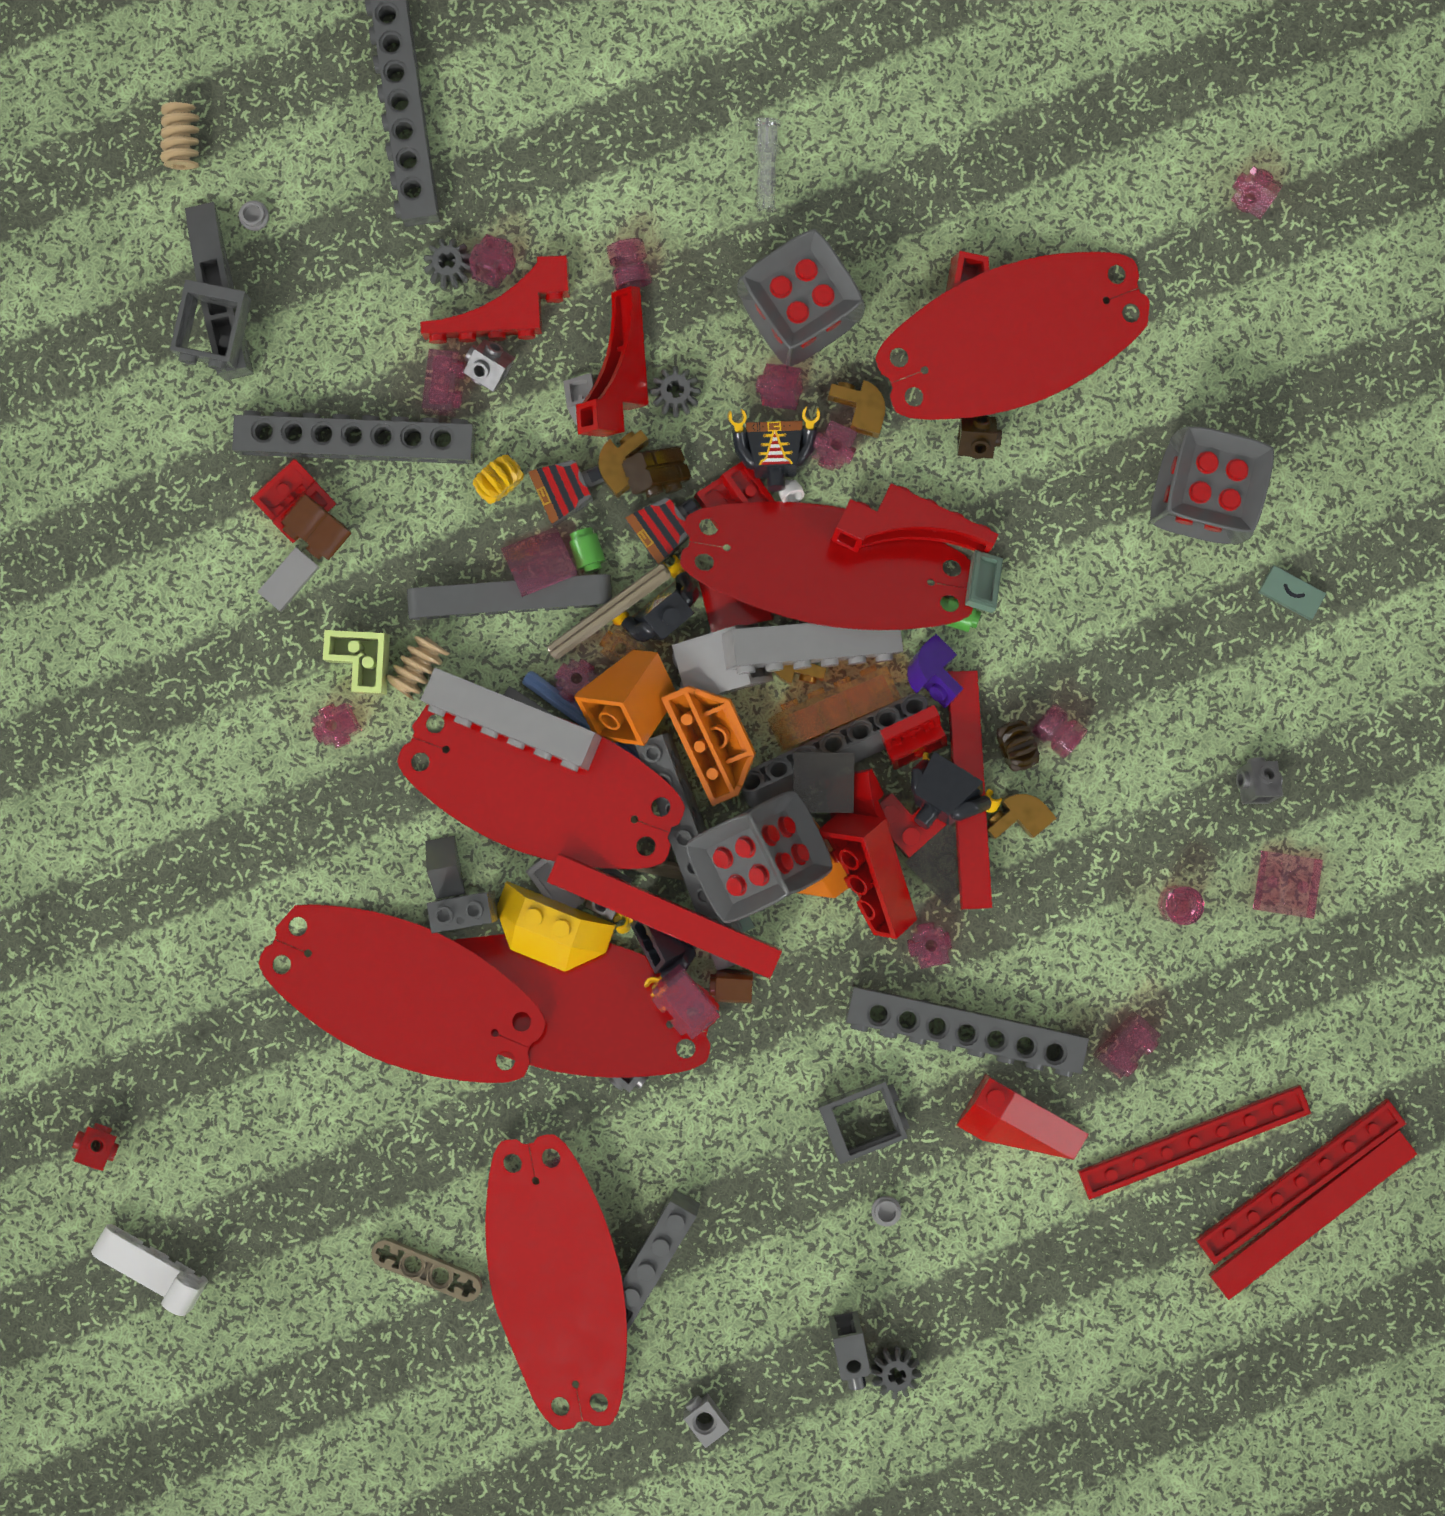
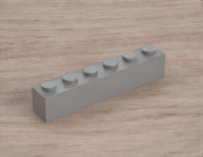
M805 623L731 629L721 634L726 670L737 669V674L754 673L755 668L765 667L766 672L780 671L784 669V665H793L794 670L806 669L811 667V663L821 662V667H832L839 665V661L848 660L849 665L866 663L867 658H875L876 663L888 662L893 660V655L903 652L901 630H858Z
M434 668L421 698L422 702L429 705L428 711L441 717H444L446 712L456 716L454 719L456 723L468 728L471 727L472 723L481 726V733L497 739L499 734L508 737V744L522 750L525 745L535 749L533 754L549 761L552 756L562 760L561 766L576 772L579 767L586 770L589 769L602 739L600 735L437 668Z

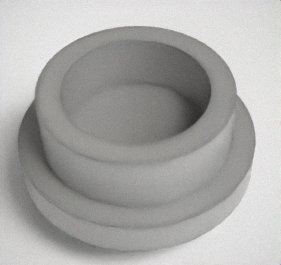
M248 201L240 208L239 220L246 229L258 231L267 225L269 212L261 202Z
M882 1196L874 1201L871 1214L877 1224L888 1227L896 1224L900 1219L901 1207L895 1198Z

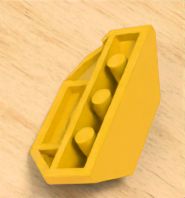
M508 881L505 882L497 905L498 916L510 950L562 971H568L606 953L616 924Z

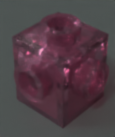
M1253 165L1248 174L1242 172L1233 184L1232 188L1236 191L1231 201L1242 212L1251 213L1258 219H1261L1279 194L1283 185L1276 181L1269 171L1262 168L1258 169Z
M486 234L481 242L473 247L469 258L472 279L499 288L505 277L513 272L516 265L512 243Z
M766 363L763 375H759L756 382V392L760 393L762 405L771 408L797 409L803 390L801 368Z
M830 420L824 432L818 431L812 445L816 451L812 458L818 460L817 464L827 470L834 471V468L840 470L844 463L850 464L855 454L856 448L852 447L858 432Z
M571 659L568 665L563 663L554 677L558 680L556 682V688L560 690L558 695L570 703H574L576 701L574 698L575 694L597 678V674L594 672L595 667L583 659H580L579 662ZM574 674L582 676L583 679L579 684L571 681V677Z
M334 703L318 710V716L312 718L315 723L312 731L319 743L324 742L325 746L334 745L335 749L352 742L351 736L362 732L351 705L347 703L337 707ZM334 722L337 723V728L335 730H333L332 728Z
M934 922L916 925L917 931L910 932L912 939L907 940L910 957H916L918 967L923 969L950 963L947 951L952 949L949 932H943L941 926L935 927ZM933 940L932 948L926 949V942Z

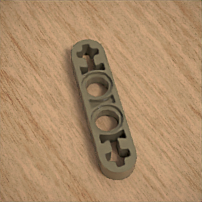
M380 1239L372 1248V1260L378 1266L461 1301L469 1302L475 1300L482 1290V1281L475 1273L394 1239ZM385 1245L390 1246L389 1252L396 1256L399 1255L400 1250L404 1251L405 1253L399 1261V1266L394 1265L397 1259L392 1256H388L386 1260H383L381 1258L382 1253L378 1251V1248L383 1249ZM409 1256L418 1257L422 1264L421 1269L415 1272L408 1270L405 1265L406 1258ZM438 1267L445 1268L449 1273L448 1281L445 1283L436 1282L433 1278L434 1269ZM455 1273L460 1275L457 1281L461 1283H466L468 1279L472 1280V1286L476 1288V1291L471 1290L469 1294H465L463 1292L464 1287L459 1284H455L454 1289L449 1288L454 1280Z

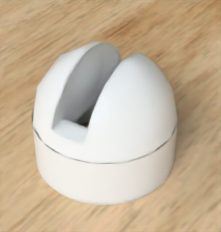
M793 479L790 481L785 480V490L779 491L783 503L799 502L805 495L802 486Z

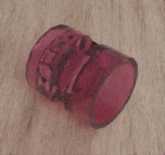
M624 239L606 247L610 266L615 267L612 271L616 290L629 286L641 288L652 283L649 264L643 261L647 258L643 239Z
M1055 703L1037 722L1031 733L1043 743L1051 741L1052 751L1064 759L1080 743L1088 729L1075 719L1068 721L1069 713Z
M1172 885L1161 892L1157 907L1160 915L1165 920L1179 925H1190L1201 918L1204 912V901L1197 890L1188 886Z

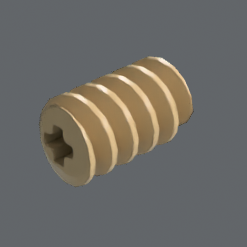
M169 102L161 107V112L164 115L161 118V124L164 127L161 129V136L164 140L161 141L160 147L164 151L161 152L160 159L164 162L163 165L168 168L188 170L199 167L197 162L190 160L191 157L199 156L197 150L190 148V146L199 144L197 138L191 137V134L199 133V128L191 125V123L200 120L198 115L191 113V111L196 109L192 104Z
M427 636L425 638L414 637L418 647L408 645L407 649L412 656H400L404 667L393 666L397 676L386 675L387 680L393 687L413 701L414 699L410 693L420 694L422 692L417 683L428 684V679L424 673L432 675L434 668L431 664L442 665L443 662L438 654L447 656L450 654Z

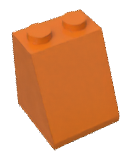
M632 650L579 690L574 698L591 731L612 742L645 746L667 713L661 698L676 690L658 652Z

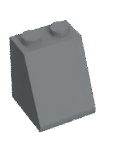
M735 625L672 645L673 663L679 670L681 677L680 689L689 685L717 695H723L774 681L772 672H766L765 667L755 668V672L749 674H737V669L726 670L721 634L731 629L759 627V625Z

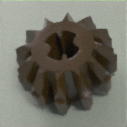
M1023 720L1011 721L997 729L996 739L999 744L998 747L1006 764L1012 771L1027 770L1039 763L1040 753L1037 748L1038 745L1026 722Z

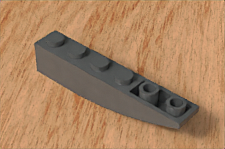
M209 202L185 208L197 282L234 289L215 203ZM201 302L212 353L226 356L236 308ZM245 332L237 368L226 367V371L216 370L217 374L225 381L254 374Z
M676 1189L672 1192L622 1277L627 1332L697 1217L700 1203Z

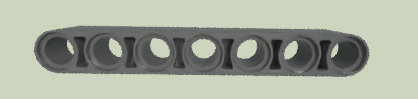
M609 574L407 589L409 620H420V617H427V619L450 618V615H456V617L478 616L479 613H486V615L509 613L508 611H515V613L533 612L545 608V611L567 609L570 606H574V608L597 607V604H605L612 599L611 575Z
M920 694L908 695L751 768L741 789L746 803L754 807L781 793L797 791L885 750L880 730L928 708L927 699Z

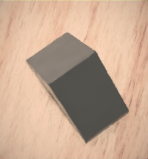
M455 836L425 841L427 874L436 899L466 894Z

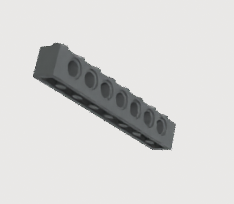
M365 0L368 17L372 16L373 26L369 27L370 40L372 45H376L378 54L373 56L376 74H381L382 84L377 85L380 103H385L386 113L381 114L384 132H389L390 142L386 143L388 160L393 161L394 171L390 172L392 189L398 192L399 200L394 201L397 219H402L405 227L440 222L409 1ZM392 14L396 16L390 23L382 22L383 18L387 15ZM390 44H400L397 51H386ZM394 73H404V76L401 80H390L391 76ZM400 101L409 102L404 110H396V104ZM403 130L413 131L410 138L405 140L399 138ZM413 158L417 160L413 168L406 169L403 167L407 159ZM411 188H421V193L417 197L410 198L407 196Z
M252 410L243 411V415H234L232 450L238 455L474 464L476 429L473 424H468V420L451 419V423H439V419L426 417L421 418V422H409L407 417L394 416L391 417V421H381L380 417L374 415H363L362 420L350 419V416L345 414H333L332 418H320L321 415L317 413H303L302 417H291V413L273 412V416H261V412ZM265 427H272L271 437L267 440H261V430ZM295 428H301V438L297 441H290V432ZM331 429V439L327 442H320L319 434L321 431ZM360 430L362 432L361 440L354 444L349 443V434L352 431ZM382 432H391L392 438L389 443L385 445L378 444V436ZM412 433L421 434V441L416 446H409L407 444V439ZM442 434L451 435V442L446 447L437 446V439Z
M666 733L653 737L647 741L645 746L635 745L640 760L670 784L684 803L685 811L678 825L671 828L668 837L695 912L743 932L739 920L724 923L718 917L691 866L686 843L694 836L705 831L706 827L672 734ZM662 797L655 799L661 817L668 814L670 811L669 801ZM711 954L717 971L737 965Z
M852 985L845 1021L851 1023L850 1028L854 1030L868 1032L870 1027L879 1029V1035L897 1039L898 1034L909 1036L908 1041L926 1045L927 1040L938 1042V1048L955 1051L956 1047L968 1049L967 1054L981 1058L985 1057V1053L997 1055V1061L1014 1064V1060L1026 1062L1025 1067L1043 1071L1044 1066L1055 1068L1054 1073L1067 1077H1072L1073 1072L1082 1074L1089 1038L1079 1034ZM875 1005H882L886 1009L884 1018L878 1021L871 1019V1008ZM906 1011L913 1012L915 1015V1021L909 1027H903L899 1023L900 1015ZM934 1018H941L944 1022V1027L939 1033H931L929 1031V1022ZM964 1024H969L973 1028L972 1036L966 1040L960 1039L958 1037L959 1028ZM992 1031H1000L1002 1034V1040L996 1046H990L987 1042V1037ZM1028 1037L1031 1041L1030 1049L1026 1052H1018L1016 1047L1018 1040ZM1054 1043L1058 1044L1060 1047L1059 1055L1053 1059L1047 1058V1047Z

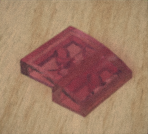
M556 527L501 548L522 597L577 575L576 568Z
M1261 851L1253 909L1314 919L1323 860Z

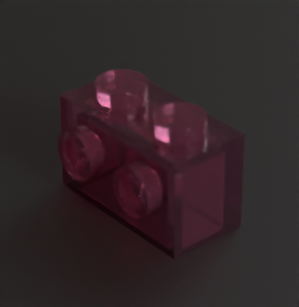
M429 349L422 409L426 414L456 417V409L461 408L462 391H459L460 379L464 380L465 378L463 371L466 367V362L462 361L463 359L459 352Z
M680 964L652 986V991L655 995L652 1001L662 1013L667 1010L674 1019L671 1023L681 1035L687 1033L691 1039H694L720 1017L715 1005Z
M1132 1012L1097 1049L1093 1056L1119 1079L1123 1076L1129 1077L1139 1065L1137 1061L1144 1053L1149 1055L1158 1046L1159 1042L1157 1039L1161 1034L1139 1014Z

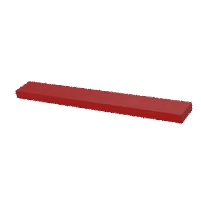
M948 671L951 677L963 688L960 694L948 706L952 763L983 781V796L985 795L978 671ZM984 811L965 820L955 821L961 910L992 908L987 814Z
M561 853L558 854L547 880L552 885L769 979L782 953V949Z
M1298 1084L1077 1170L1086 1195L1091 1200L1312 1113L1302 1087Z
M1386 1098L1195 1240L1214 1265L1407 1123L1390 1100Z
M1400 1130L1396 1131L1332 1178L1208 1275L1228 1300L1232 1299L1418 1154Z

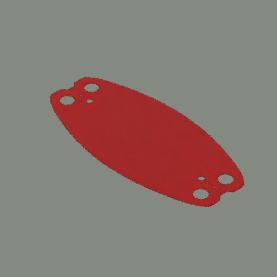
M1072 252L1044 255L988 270L941 294L902 323L882 343L876 354L877 367L883 376L889 378L893 388L890 399L895 412L908 418L924 420L960 419L991 415L1041 401L1088 377L1130 345L1148 325L1150 301L1147 296L1140 293L1137 285L1140 275L1135 261L1128 256L1112 252ZM1114 265L1121 266L1125 271V279L1120 284H1115L1108 278V270ZM1104 297H1108L1110 299L1109 304H1104ZM1134 304L1138 307L1140 315L1137 321L1128 322L1124 319L1122 311L1125 305ZM895 348H902L908 354V362L903 367H896L890 361V353ZM923 366L928 368L927 374L920 372ZM911 387L918 388L923 394V401L918 406H910L905 400V393Z
M746 502L707 507L690 513L686 517L685 532L690 537L689 546L682 550L680 557L681 567L691 577L706 586L767 612L829 627L858 630H905L959 622L969 617L973 611V607L965 605L971 560L964 554L943 542L911 539L868 545L860 548L858 553L831 541L845 508L802 502ZM704 519L714 520L718 525L717 532L713 535L704 534L699 528L700 522ZM729 545L731 549L729 551H725L723 549V546ZM700 554H707L714 560V565L709 570H701L696 566L695 558ZM953 560L959 563L961 566L960 574L957 576L947 575L943 570L945 561ZM932 579L935 584L930 586L927 580ZM946 595L954 596L959 602L958 609L953 612L944 610L940 604L941 598Z
M426 705L412 725L414 738L402 747L397 760L403 775L435 805L479 834L525 854L556 861L558 854L561 853L594 868L642 869L665 862L671 846L668 839L669 832L672 827L680 823L685 811L684 803L679 794L660 775L610 740L602 737L589 769L586 770L579 767L576 772L561 766L562 760L552 756L549 761L533 754L535 749L525 745L522 750L508 744V737L499 734L497 739L481 733V726L472 723L471 727L468 728L454 722L456 716L447 712L442 717L444 719L443 729L438 733H431L427 729L426 722L430 716L437 714L428 711L429 705ZM444 746L449 747L448 753H443L442 748ZM417 753H425L429 757V766L424 771H416L412 767V758ZM660 797L667 799L670 803V811L662 817L656 816L651 809L653 801ZM632 816L638 817L637 823L631 822ZM645 836L652 838L655 842V850L648 856L639 854L636 847L638 840Z
M295 905L275 927L276 936L273 943L266 946L261 953L258 964L266 980L285 1000L318 1027L341 1042L372 1058L424 1075L480 1083H505L521 1079L529 1067L530 1058L528 1050L532 1042L540 1039L546 1025L545 1019L536 1004L517 985L490 963L440 933H431L429 928L394 916L350 907ZM296 917L303 918L307 923V930L301 936H294L289 931V923ZM305 950H311L312 954L310 957L304 955ZM285 955L290 959L291 967L287 973L278 974L273 969V961L277 956ZM518 1012H525L531 1018L530 1027L525 1031H518L512 1025V1019ZM493 1029L498 1030L499 1035L497 1037L491 1035ZM502 1051L511 1052L515 1058V1063L509 1070H502L496 1064V1057Z
M505 934L453 940L494 966L517 985L540 1009L546 1025L540 1039L532 1042L528 1050L529 1065L581 1076L631 1078L692 1070L708 1060L711 1044L707 1039V1032L709 1026L714 1024L718 1017V1002H715V998L710 996L706 989L684 975L679 976L670 984L665 983L662 993L657 997H652L651 994L658 990L659 984L653 982L645 988V981L650 977L658 978L661 975L660 973H654L645 955L610 943L606 953L568 971H562L510 950ZM692 999L700 1000L704 1005L703 1014L697 1018L688 1016L685 1011L687 1002ZM518 1012L514 1015L512 1025L516 1030L525 1031L530 1027L531 1018L527 1013ZM668 1021L674 1022V1026L672 1028H668L666 1026V1023ZM493 1029L491 1035L497 1037L499 1035L498 1030ZM683 1039L691 1040L695 1045V1052L689 1058L680 1057L676 1051L677 1044ZM509 1051L499 1053L501 1056L515 1060L513 1054Z
M545 1134L538 1136L534 1143L523 1144L517 1139L501 1141L494 1152L491 1162L485 1215L487 1264L497 1315L534 1403L544 1418L557 1430H567L574 1428L578 1422L588 1421L594 1426L610 1425L618 1414L623 1395L627 1358V1319L621 1271L606 1220L582 1168L568 1146L554 1134ZM554 1149L559 1153L560 1162L556 1167L551 1168L543 1163L542 1155L545 1150ZM515 1154L521 1159L522 1166L518 1172L512 1173L505 1168L504 1159L507 1155ZM534 1177L539 1178V1184L535 1185L532 1179ZM573 1381L579 1382L577 1390L572 1386ZM600 1393L607 1398L608 1406L606 1410L597 1412L591 1407L590 1398L593 1394ZM562 1397L567 1400L569 1411L566 1415H557L552 1410L551 1403L555 1398Z

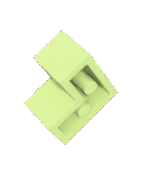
M324 630L323 660L329 663L353 664L351 692L387 695L388 680L386 675L388 674L390 636L385 633Z

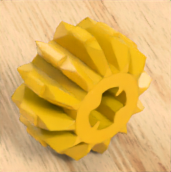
M502 455L484 467L476 475L472 484L480 497L488 504L500 501L520 484V481L523 480L524 474L514 459L509 455Z

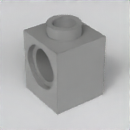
M709 1394L702 1398L698 1395L685 1405L687 1410L684 1411V1421L705 1448L729 1431V1421ZM706 1412L711 1414L713 1419L711 1422L703 1424L697 1420V1416L700 1413Z

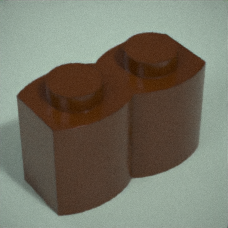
M306 493L301 495L281 519V522L285 525L282 530L295 541L300 537L309 545L306 549L319 560L322 557L330 560L352 534L346 526Z
M725 968L717 971V974H710L709 995L715 996V1002L751 1004L753 971Z

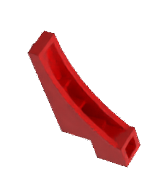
M567 256L537 257L535 266L517 284L501 296L479 308L460 315L439 320L420 322L421 335L425 340L429 339L431 344L446 343L448 338H459V342L464 343L475 342L476 337H488L490 341L506 340V336L518 335V339L522 340L536 338L535 334H542L541 299H546L547 303H560L564 301L563 298L570 297Z
M629 286L611 292L612 317L608 348L594 386L582 403L576 404L578 435L607 437L625 432L623 410H632L649 405L640 287Z
M891 483L878 511L871 509L864 502H856L850 499L831 541L858 553L860 548L868 545L911 539L944 542L989 554L999 534L993 532L986 525L976 524L966 519L958 512L949 511L938 506L931 499H924L911 493L906 487L896 486Z

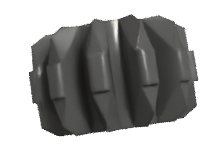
M454 238L450 240L449 245H446L444 239H439L441 247L437 249L434 245H430L429 250L433 255H425L423 258L429 264L424 268V271L427 275H431L430 281L432 284L440 282L441 288L446 290L449 282H451L453 288L458 289V279H461L464 283L469 281L464 272H474L473 266L469 264L474 258L471 253H466L468 248L464 243L457 247V241ZM445 260L453 261L454 266L452 268L444 266L443 262Z
M673 366L672 375H669L666 369L661 370L664 380L654 377L653 383L658 387L650 390L652 396H657L653 401L654 406L659 407L664 404L662 407L663 415H666L670 408H672L674 418H678V409L682 408L686 415L690 414L687 404L697 407L698 401L693 396L701 395V389L694 387L698 383L697 377L688 379L690 375L689 369H685L679 375L678 366ZM672 386H679V390L684 391V393H679V397L673 398L672 393L668 392V390L672 391Z
M897 1345L894 1347V1354L891 1355L887 1348H883L885 1358L883 1359L875 1355L874 1362L878 1366L870 1367L871 1374L876 1376L872 1380L873 1385L881 1386L880 1393L883 1396L891 1390L892 1399H897L898 1391H902L903 1395L908 1397L907 1387L917 1389L918 1384L914 1379L922 1377L921 1371L915 1369L920 1365L918 1358L911 1359L912 1352L909 1349L905 1350L901 1355L900 1347ZM896 1367L900 1371L901 1376L896 1378L892 1374L891 1369Z

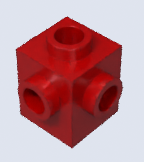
M95 1123L93 1128L87 1126L84 1132L78 1131L72 1148L77 1149L72 1161L103 1171L107 1160H114L119 1144L115 1143L117 1136L111 1135L112 1128ZM94 1140L100 1143V1149L97 1152L91 1149V1143Z

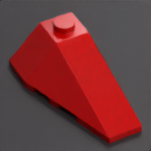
M986 1073L956 1126L982 1141L1072 1160L1076 1158L1089 1135L1087 1132Z

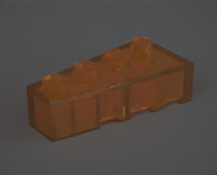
M876 665L861 670L859 672L861 677L851 681L850 676L834 682V689L825 692L822 687L808 693V700L799 703L796 698L780 705L782 711L767 720L781 752L901 699L888 667L885 666L877 670Z

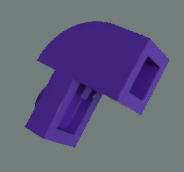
M937 634L931 637L912 658L908 665L907 677L911 688L916 694L925 688L935 701L946 708L955 700L963 688L945 670L957 654Z

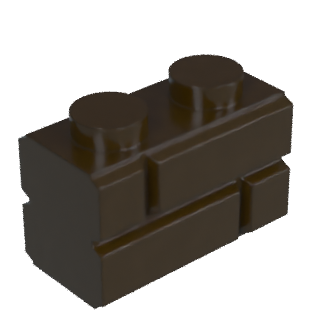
M678 446L639 452L622 463L625 475L629 477L628 483L632 494L645 493L647 498L657 496L663 493L664 490L666 494L677 492L683 489L682 483L691 478L687 464H684L685 458L681 447Z

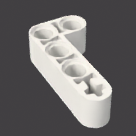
M107 1224L91 1251L92 1255L163 1296L164 1299L161 1304L169 1312L178 1316H185L189 1313L208 1283L207 1278L203 1275L201 1278L194 1274L195 1271L178 1261L175 1263L170 1261L168 1255L152 1246L148 1248L142 1245L143 1241L115 1225Z

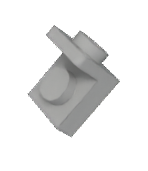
M592 373L563 381L567 409L576 425V404L582 403L594 386L595 379Z

